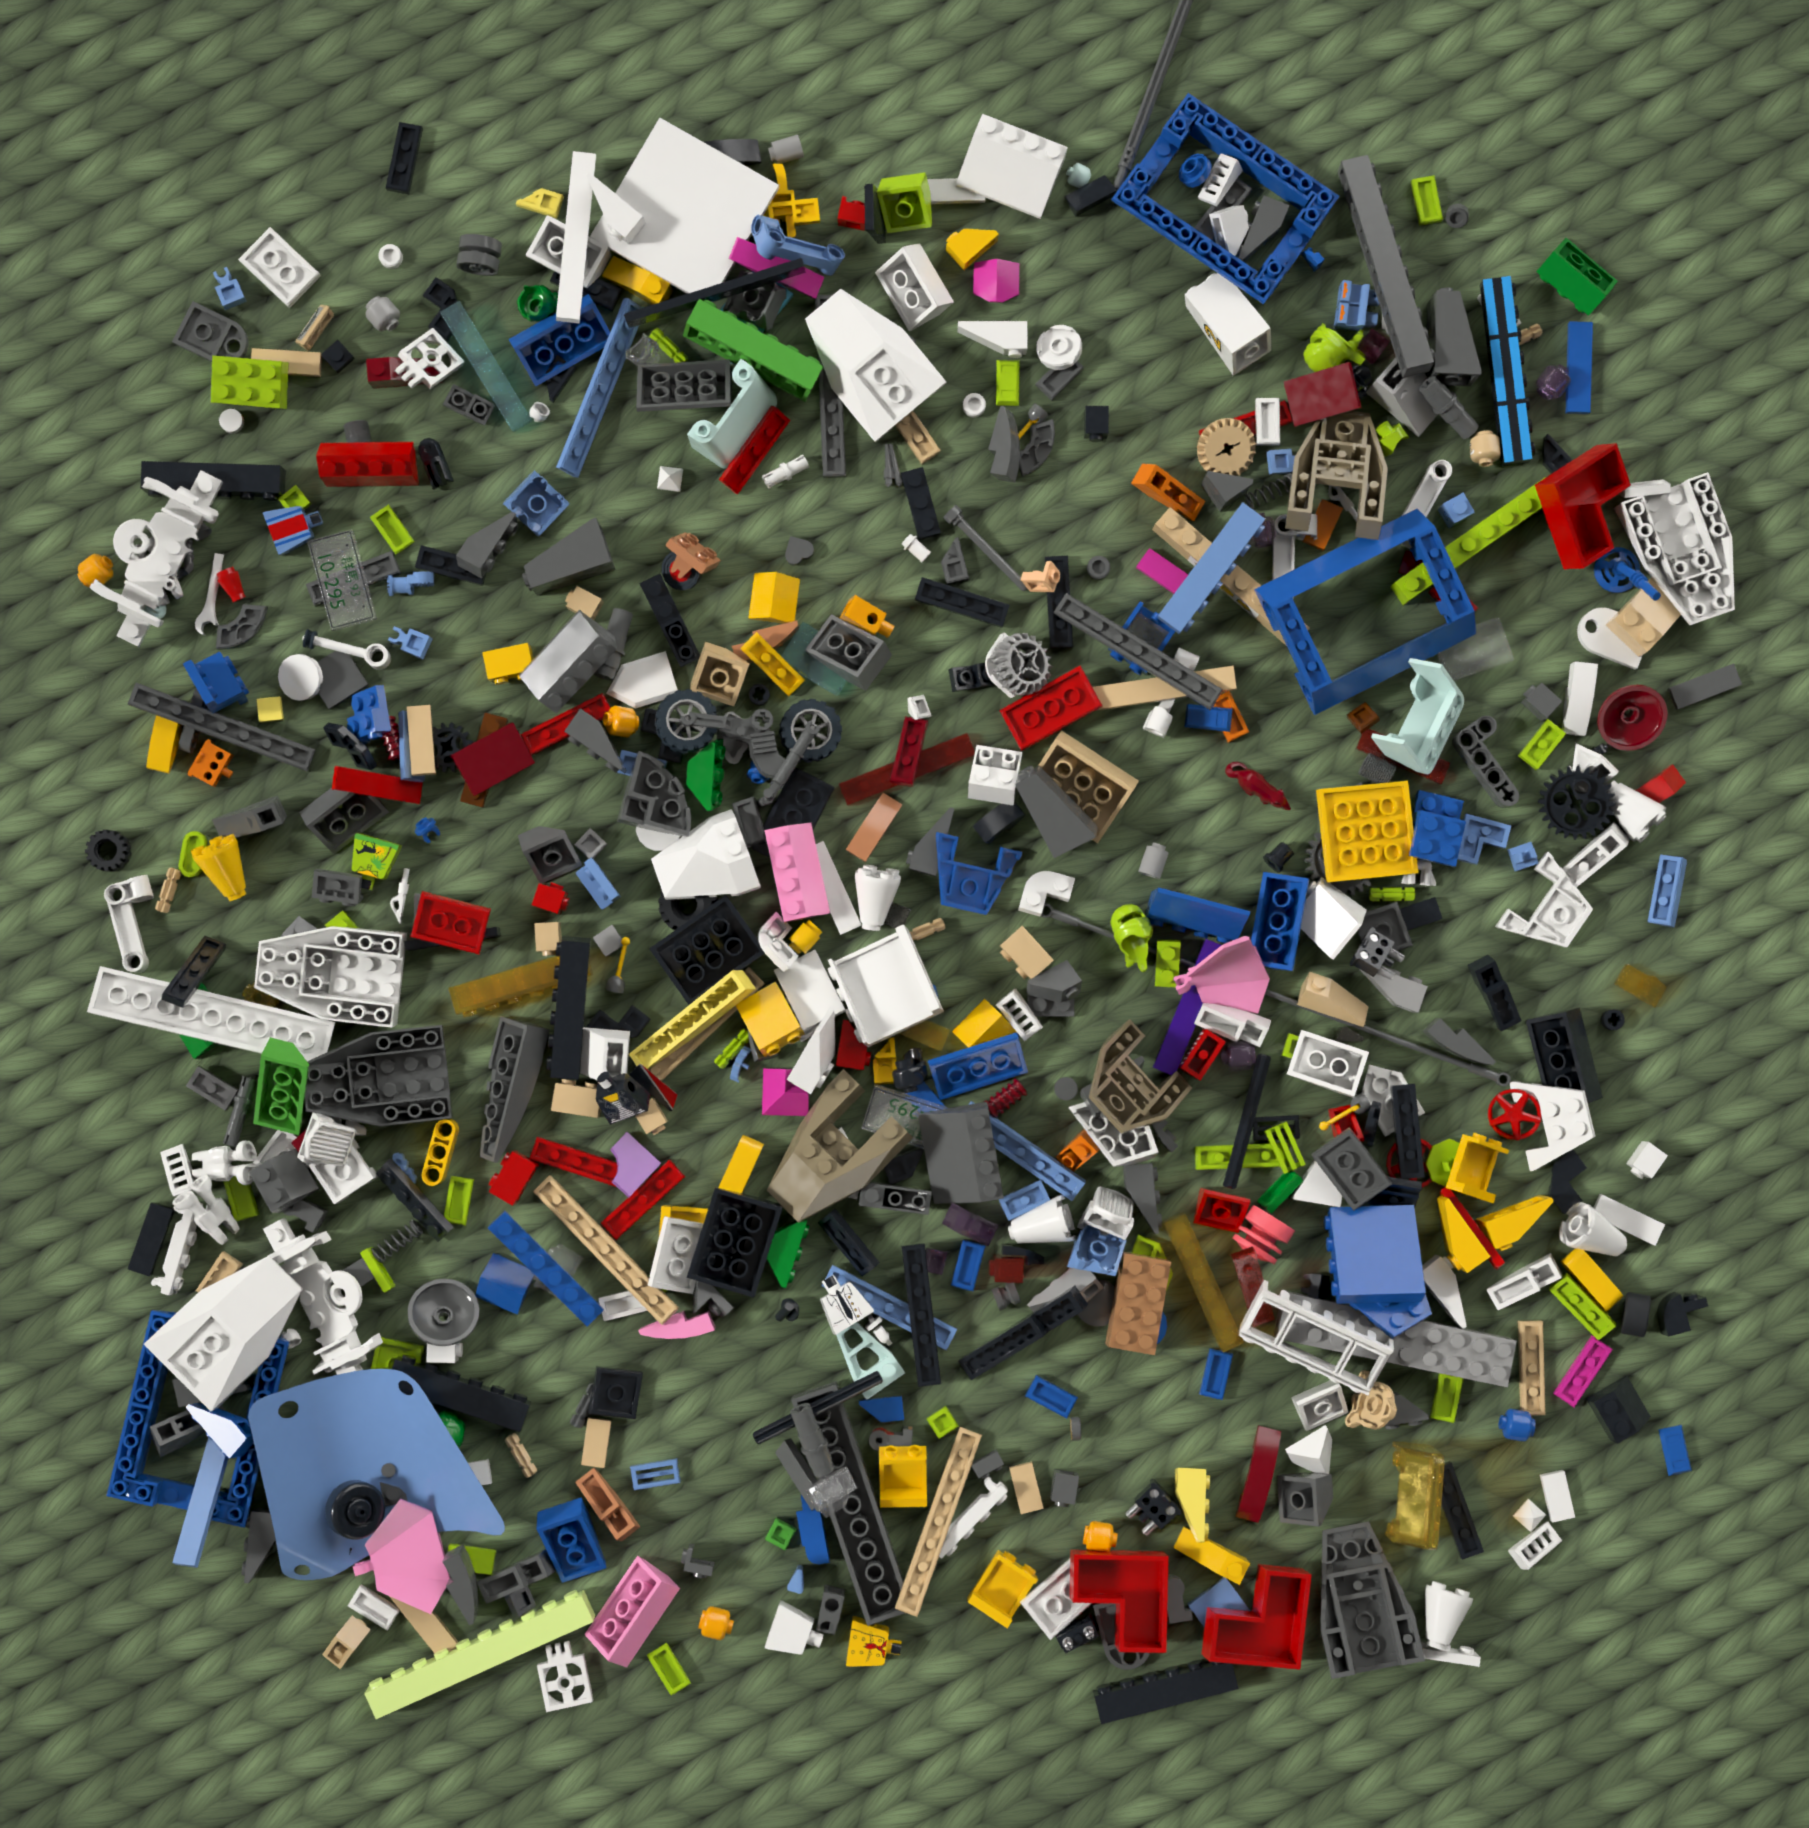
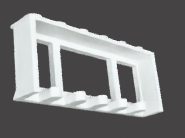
M1264 1280L1240 1324L1239 1336L1248 1343L1258 1344L1270 1353H1277L1285 1357L1291 1363L1301 1364L1313 1373H1320L1334 1383H1342L1356 1393H1363L1369 1396L1370 1390L1394 1351V1340L1389 1338L1386 1345L1376 1341V1333L1368 1330L1366 1335L1354 1331L1355 1324L1350 1320H1346L1344 1325L1333 1321V1314L1328 1310H1324L1323 1314L1320 1315L1311 1311V1303L1303 1300L1301 1305L1290 1301V1294L1285 1290H1281L1279 1295L1268 1291V1281ZM1263 1302L1289 1313L1276 1338L1251 1327ZM1296 1317L1349 1341L1336 1366L1283 1342ZM1357 1345L1379 1355L1366 1380L1344 1370Z

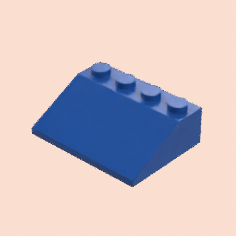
M1158 887L1151 892L1145 916L1150 920L1151 925L1163 927V923L1172 925L1171 930L1185 933L1186 929L1195 931L1194 936L1205 939L1208 938V935L1217 937V942L1225 944L1239 938L1250 915V911Z

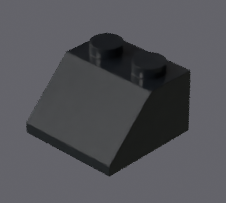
M1628 1376L1622 1377L1586 1398L1609 1440L1617 1444L1637 1433L1651 1417Z

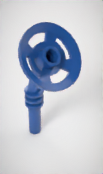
M1614 547V549L1596 560L1594 575L1596 581L1603 589L1612 593H1622L1635 586L1638 589H1642L1654 601L1661 597V594L1648 582V578L1640 571L1639 561L1631 551L1622 547ZM1612 553L1619 554L1618 558H1614L1610 562L1604 560ZM1627 556L1632 560V562H1633V564H1634V567H1635V570L1632 569V564H1631V562L1626 558ZM1601 569H1604L1606 577L1610 580L1609 583L1604 579ZM1629 577L1630 582L1628 584L1618 586V581Z

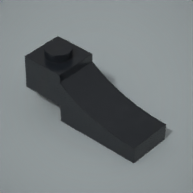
M1486 955L1468 964L1474 983L1480 990L1497 1028L1502 1032L1521 1022L1522 1020L1509 987L1502 979L1496 961L1489 955Z

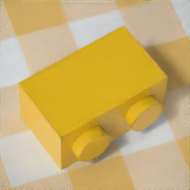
M528 643L482 652L487 678L491 683L495 682V685L508 683V679L516 677L518 680H522L519 674L534 659L531 646Z

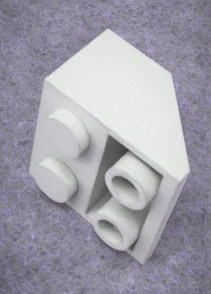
M977 745L969 779L968 798L1014 805L1017 791L1015 783L1020 772L1022 752Z
M584 1027L580 1073L595 1080L603 1072H608L612 1077L623 1073L627 1074L630 1031Z

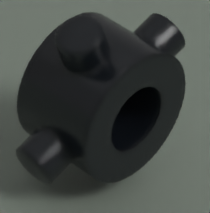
M1602 743L1591 750L1602 755L1608 751L1609 746Z

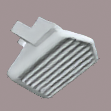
M312 1113L297 1158L302 1162L316 1165L320 1162L343 1166L350 1153L356 1130L352 1127L333 1122L334 1120L328 1115Z
M1100 1186L1095 1191L1093 1200H1090L1080 1218L1077 1228L1083 1230L1085 1226L1090 1225L1098 1228L1101 1235L1107 1236L1112 1234L1126 1240L1133 1228L1134 1218H1132L1134 1201L1118 1191Z

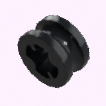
M755 684L749 690V698L753 704L761 706L768 702L770 693L765 685ZM756 689L766 692L763 695V700L758 701V698L756 700L753 698L756 694Z
M1610 1009L1602 1014L1601 1023L1608 1030H1618L1624 1025L1625 1018L1621 1011ZM1611 1013H1614V1017H1618V1021L1614 1022V1026H1611L1612 1023H1608Z

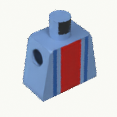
M301 506L263 512L278 555L281 556L314 539L311 528L323 524L319 511L306 515L304 508Z

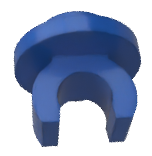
M752 760L750 763L751 769L747 772L748 778L757 784L768 781L770 778L762 776Z
M426 817L421 819L416 824V835H422L425 842L430 843V838L427 836L428 832L434 831L438 836L440 835V831L435 825L436 821L433 818L427 819Z

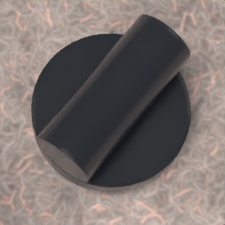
M791 1298L784 1299L781 1303V1309L775 1315L776 1320L780 1322L785 1318L788 1321L797 1320L799 1316L798 1304Z

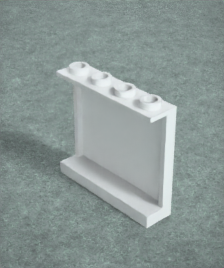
M904 924L895 928L896 933L837 961L828 960L831 966L828 968V972L833 981L837 980L840 987L836 989L841 1001H845L848 1009L845 1010L850 1022L854 1021L857 1029L854 1030L859 1043L863 1042L867 1047L944 1012L911 934Z

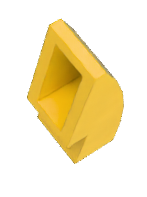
M156 716L146 767L148 769L170 774L179 747L183 725Z

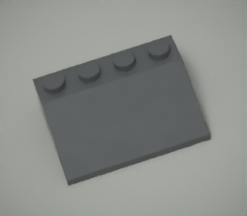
M730 359L638 365L637 412L731 406L732 374Z
M987 1102L918 1113L934 1204L976 1203L1003 1199Z

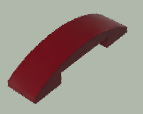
M1260 1425L1257 1427L1252 1447L1254 1450L1243 1494L1241 1493L1235 1515L1238 1518L1257 1523L1260 1521L1276 1465L1281 1437L1280 1430Z

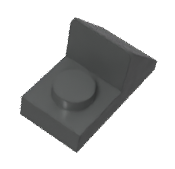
M696 1281L693 1292V1314L706 1302L709 1304L708 1308L716 1316L720 1315L722 1318L733 1309L728 1301L712 1285Z

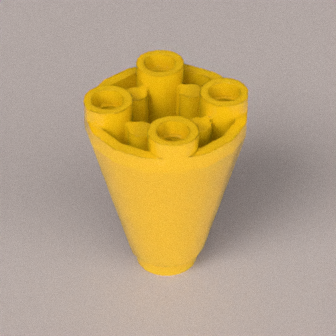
M234 834L225 837L222 835L215 837L209 841L210 845L206 847L202 845L191 850L196 864L224 897H227L229 901H233L246 895L240 851Z

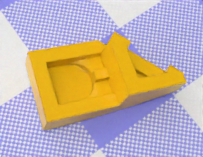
M894 1037L888 1040V1043L875 1055L873 1060L875 1085L894 1084L892 1072L897 1069L895 1064Z

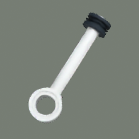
M309 629L306 630L302 639L304 648L307 647L313 650L315 646L362 657L376 670L387 668L391 662L389 651L381 644H371L367 649L317 637V631L313 632ZM378 651L383 652V659L380 662H373V654Z

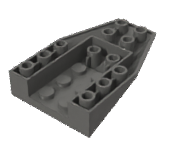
M443 1025L372 1032L307 1061L309 1063L305 1105L308 1112L376 1126L453 1118Z

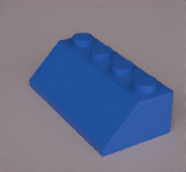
M587 294L582 297L580 323L556 321V313L513 336L509 341L533 383L537 386L603 349L610 330L594 301ZM557 354L566 361L564 364L558 361L554 368L546 374L548 367Z
M1263 872L1251 942L1256 947L1265 968L1293 971L1309 884L1308 878Z

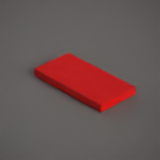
M1080 665L1042 686L1040 691L1026 695L999 711L1020 750L1024 751L1098 710L1103 705Z

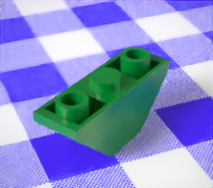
M721 738L710 742L691 758L687 764L686 785L708 811L719 807L723 798L720 788L724 778L722 760L725 757L726 749L723 746L724 739Z
M806 1219L800 1223L794 1220L775 1231L767 1260L781 1287L786 1288L787 1283H792L795 1275V1270L792 1269L794 1261H799L802 1253V1247H799L801 1239H806L809 1231Z

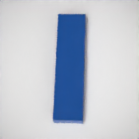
M1570 321L1568 323L1565 414H1589L1591 410L1593 322Z

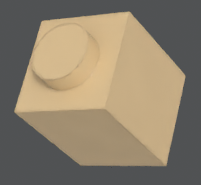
M576 586L575 590H571L565 600L568 610L574 613L581 610L593 620H595L604 604L601 598Z
M534 923L536 951L542 952V956H555L557 942L562 940L561 923Z
M655 1098L650 1099L647 1112L636 1115L646 1134L652 1132L653 1135H656L665 1129L664 1124L668 1122Z

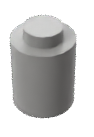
M798 135L771 142L772 147L768 148L771 161H776L777 164L787 163L804 157Z
M1153 843L1152 846L1147 845L1138 872L1151 878L1160 879L1169 852L1165 851L1166 847L1157 843Z

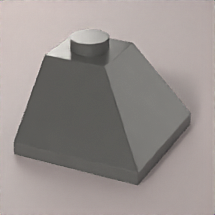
M538 826L518 835L522 852L540 884L583 866L565 830Z
M1312 1472L1277 1475L1280 1522L1321 1526L1333 1500L1332 1474Z

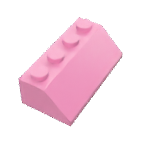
M811 823L787 825L765 830L784 923L830 914Z
M637 1556L594 1619V1622L586 1631L585 1636L609 1662L627 1668L680 1588L668 1575L640 1556Z

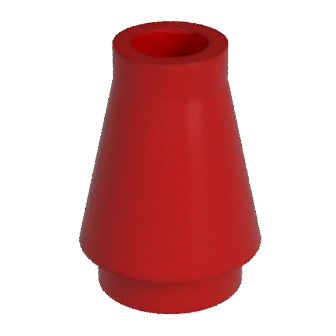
M229 567L216 574L218 583L229 595L233 603L246 597L239 572L235 571L234 567Z

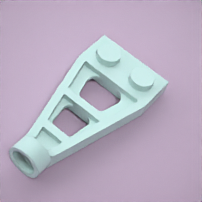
M858 1322L836 1334L854 1382L875 1371H878L882 1376L883 1382L862 1393L866 1400L905 1374V1371L892 1352ZM851 1328L855 1329L863 1338V1341L854 1348H850L844 1338V1333ZM867 1347L879 1356V1361L869 1369L862 1370L856 1355L858 1351Z

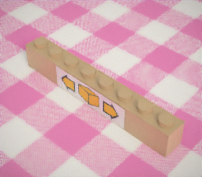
M1171 507L1155 523L1152 529L1193 566L1198 563L1212 544ZM1238 565L1229 576L1224 574L1220 579V582L1223 583L1220 589L1286 645L1280 631L1273 630L1254 589L1261 585Z

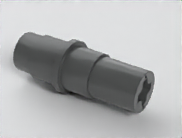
M1435 376L1429 377L1422 383L1419 391L1433 407V412L1436 415H1440L1446 423H1449L1462 439L1469 438L1476 432L1478 424L1457 400V395L1454 392H1450Z
M613 608L607 631L615 636L617 649L594 673L595 676L605 680H614L621 658L625 656L624 648L633 617L632 613L623 609Z
M800 1404L791 1409L790 1413L802 1445L801 1452L806 1456L815 1477L826 1476L834 1470L832 1457L827 1447L828 1440L823 1436L810 1404Z

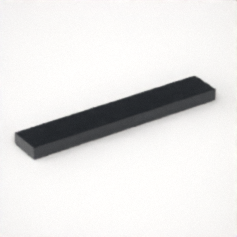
M925 1243L903 1245L901 1247L918 1387L940 1385L941 1376Z

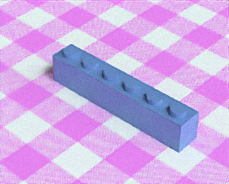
M1242 502L1157 618L1178 634L1182 630L1187 632L1195 622L1191 618L1196 611L1201 614L1209 603L1205 600L1210 593L1215 595L1223 583L1220 582V579L1223 575L1229 576L1237 566L1234 561L1238 555L1243 557L1251 547L1248 544L1253 536L1258 538L1264 530L1265 526L1262 523L1265 518Z

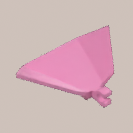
M1243 936L1223 944L1199 964L1188 968L1189 972L1187 974L1174 977L1177 985L1176 990L1179 995L1188 992L1191 986L1195 985L1203 1003L1228 1006L1257 1014L1259 1013L1270 980L1261 957L1248 936Z
M400 1499L365 1544L370 1560L356 1563L353 1566L355 1576L374 1570L377 1591L431 1614L446 1589L450 1578L449 1572L442 1562L445 1557L440 1534L437 1531L433 1512L422 1506Z

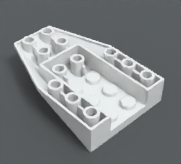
M842 289L837 291L805 318L831 388L875 443L946 384L945 379L903 328Z
M1708 472L1671 487V493L1647 495L1645 497L1642 495L1624 501L1614 508L1643 567L1689 625L1735 610L1732 535Z
M331 926L259 941L254 988L323 1020L392 1028L398 1022L405 958L404 941L407 940V933Z
M267 1256L202 1289L147 1340L144 1345L210 1411L219 1408L270 1356L302 1288L270 1256Z

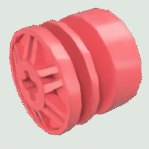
M1252 1205L1245 1216L1247 1221L1252 1224L1251 1229L1239 1226L1238 1229L1246 1233V1237L1242 1238L1234 1234L1232 1239L1243 1250L1257 1259L1275 1265L1277 1259L1269 1255V1252L1272 1249L1281 1255L1282 1251L1275 1245L1276 1241L1288 1244L1295 1230L1257 1206Z

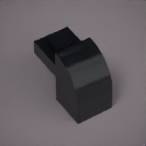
M1676 1292L1666 1295L1659 1303L1657 1309V1320L1661 1334L1669 1337L1691 1331L1686 1312L1708 1307L1706 1297L1697 1295V1293L1683 1295V1299L1681 1294Z

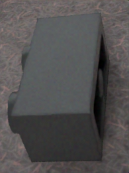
M997 1449L972 1462L971 1466L977 1477H982L983 1479L990 1475L989 1472L1000 1470L1004 1462Z

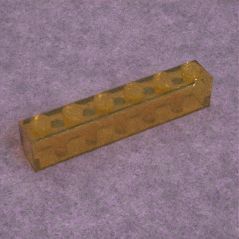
M550 957L449 987L456 1015L463 1014L464 1018L477 1014L476 1010L478 1009L494 1010L500 1008L499 1003L508 1001V1005L522 1001V996L530 994V997L534 998L544 995L543 990L558 988V979H554L555 965H559L560 957ZM590 962L588 967V977L593 976Z
M1181 1212L1163 1220L1164 1229L1219 1350L1226 1352L1243 1344L1244 1341L1239 1336V1330L1186 1214Z

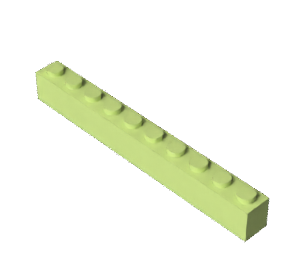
M571 1591L564 1595V1599L558 1602L551 1600L542 1606L543 1608L534 1612L532 1609L521 1615L520 1619L512 1621V1619L506 1620L499 1625L500 1628L493 1631L486 1629L471 1641L468 1638L458 1642L456 1648L449 1652L447 1648L436 1652L433 1658L428 1660L425 1658L419 1659L412 1664L413 1667L406 1670L402 1667L393 1671L390 1674L391 1676L384 1680L382 1677L371 1681L364 1694L375 1719L594 1622L595 1613L585 1591Z

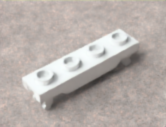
M175 1206L173 1207L174 1210L183 1214L182 1220L176 1223L163 1265L165 1277L154 1278L151 1282L152 1286H160L161 1293L165 1295L177 1294V1291H180L184 1281L182 1274L190 1262L189 1250L197 1238V1233L195 1232L197 1224L194 1222L196 1214L189 1209L178 1210Z
M990 1476L985 1478V1486L990 1492L988 1494H980L952 1522L939 1555L941 1559L945 1555L949 1557L957 1549L958 1546L956 1544L961 1538L967 1539L974 1531L973 1526L978 1521L984 1522L991 1514L989 1510L995 1504L999 1506L1007 1498L1006 1493L1008 1489L1002 1482L999 1481L996 1484L992 1482Z

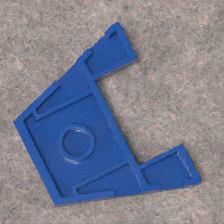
M936 832L941 905L987 915L1001 892L1000 888L1006 878L1011 875L1013 866L1021 858L1022 852L1000 847L995 870L953 861L959 837Z
M1426 1294L1422 1302L1350 1304L1352 1308L1361 1311L1369 1318L1368 1320L1392 1339L1432 1314Z

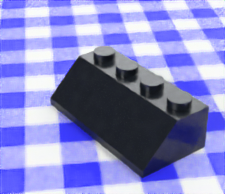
M1580 1007L1527 1019L1526 1024L1542 1085L1584 1090L1587 1103L1603 1098Z

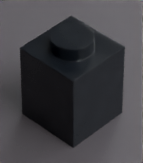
M1086 406L1084 410V439H1089L1091 442H1101L1103 439H1107L1109 434V406Z

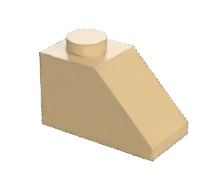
M352 1615L322 1655L341 1669L367 1636L370 1629L362 1620L356 1619Z

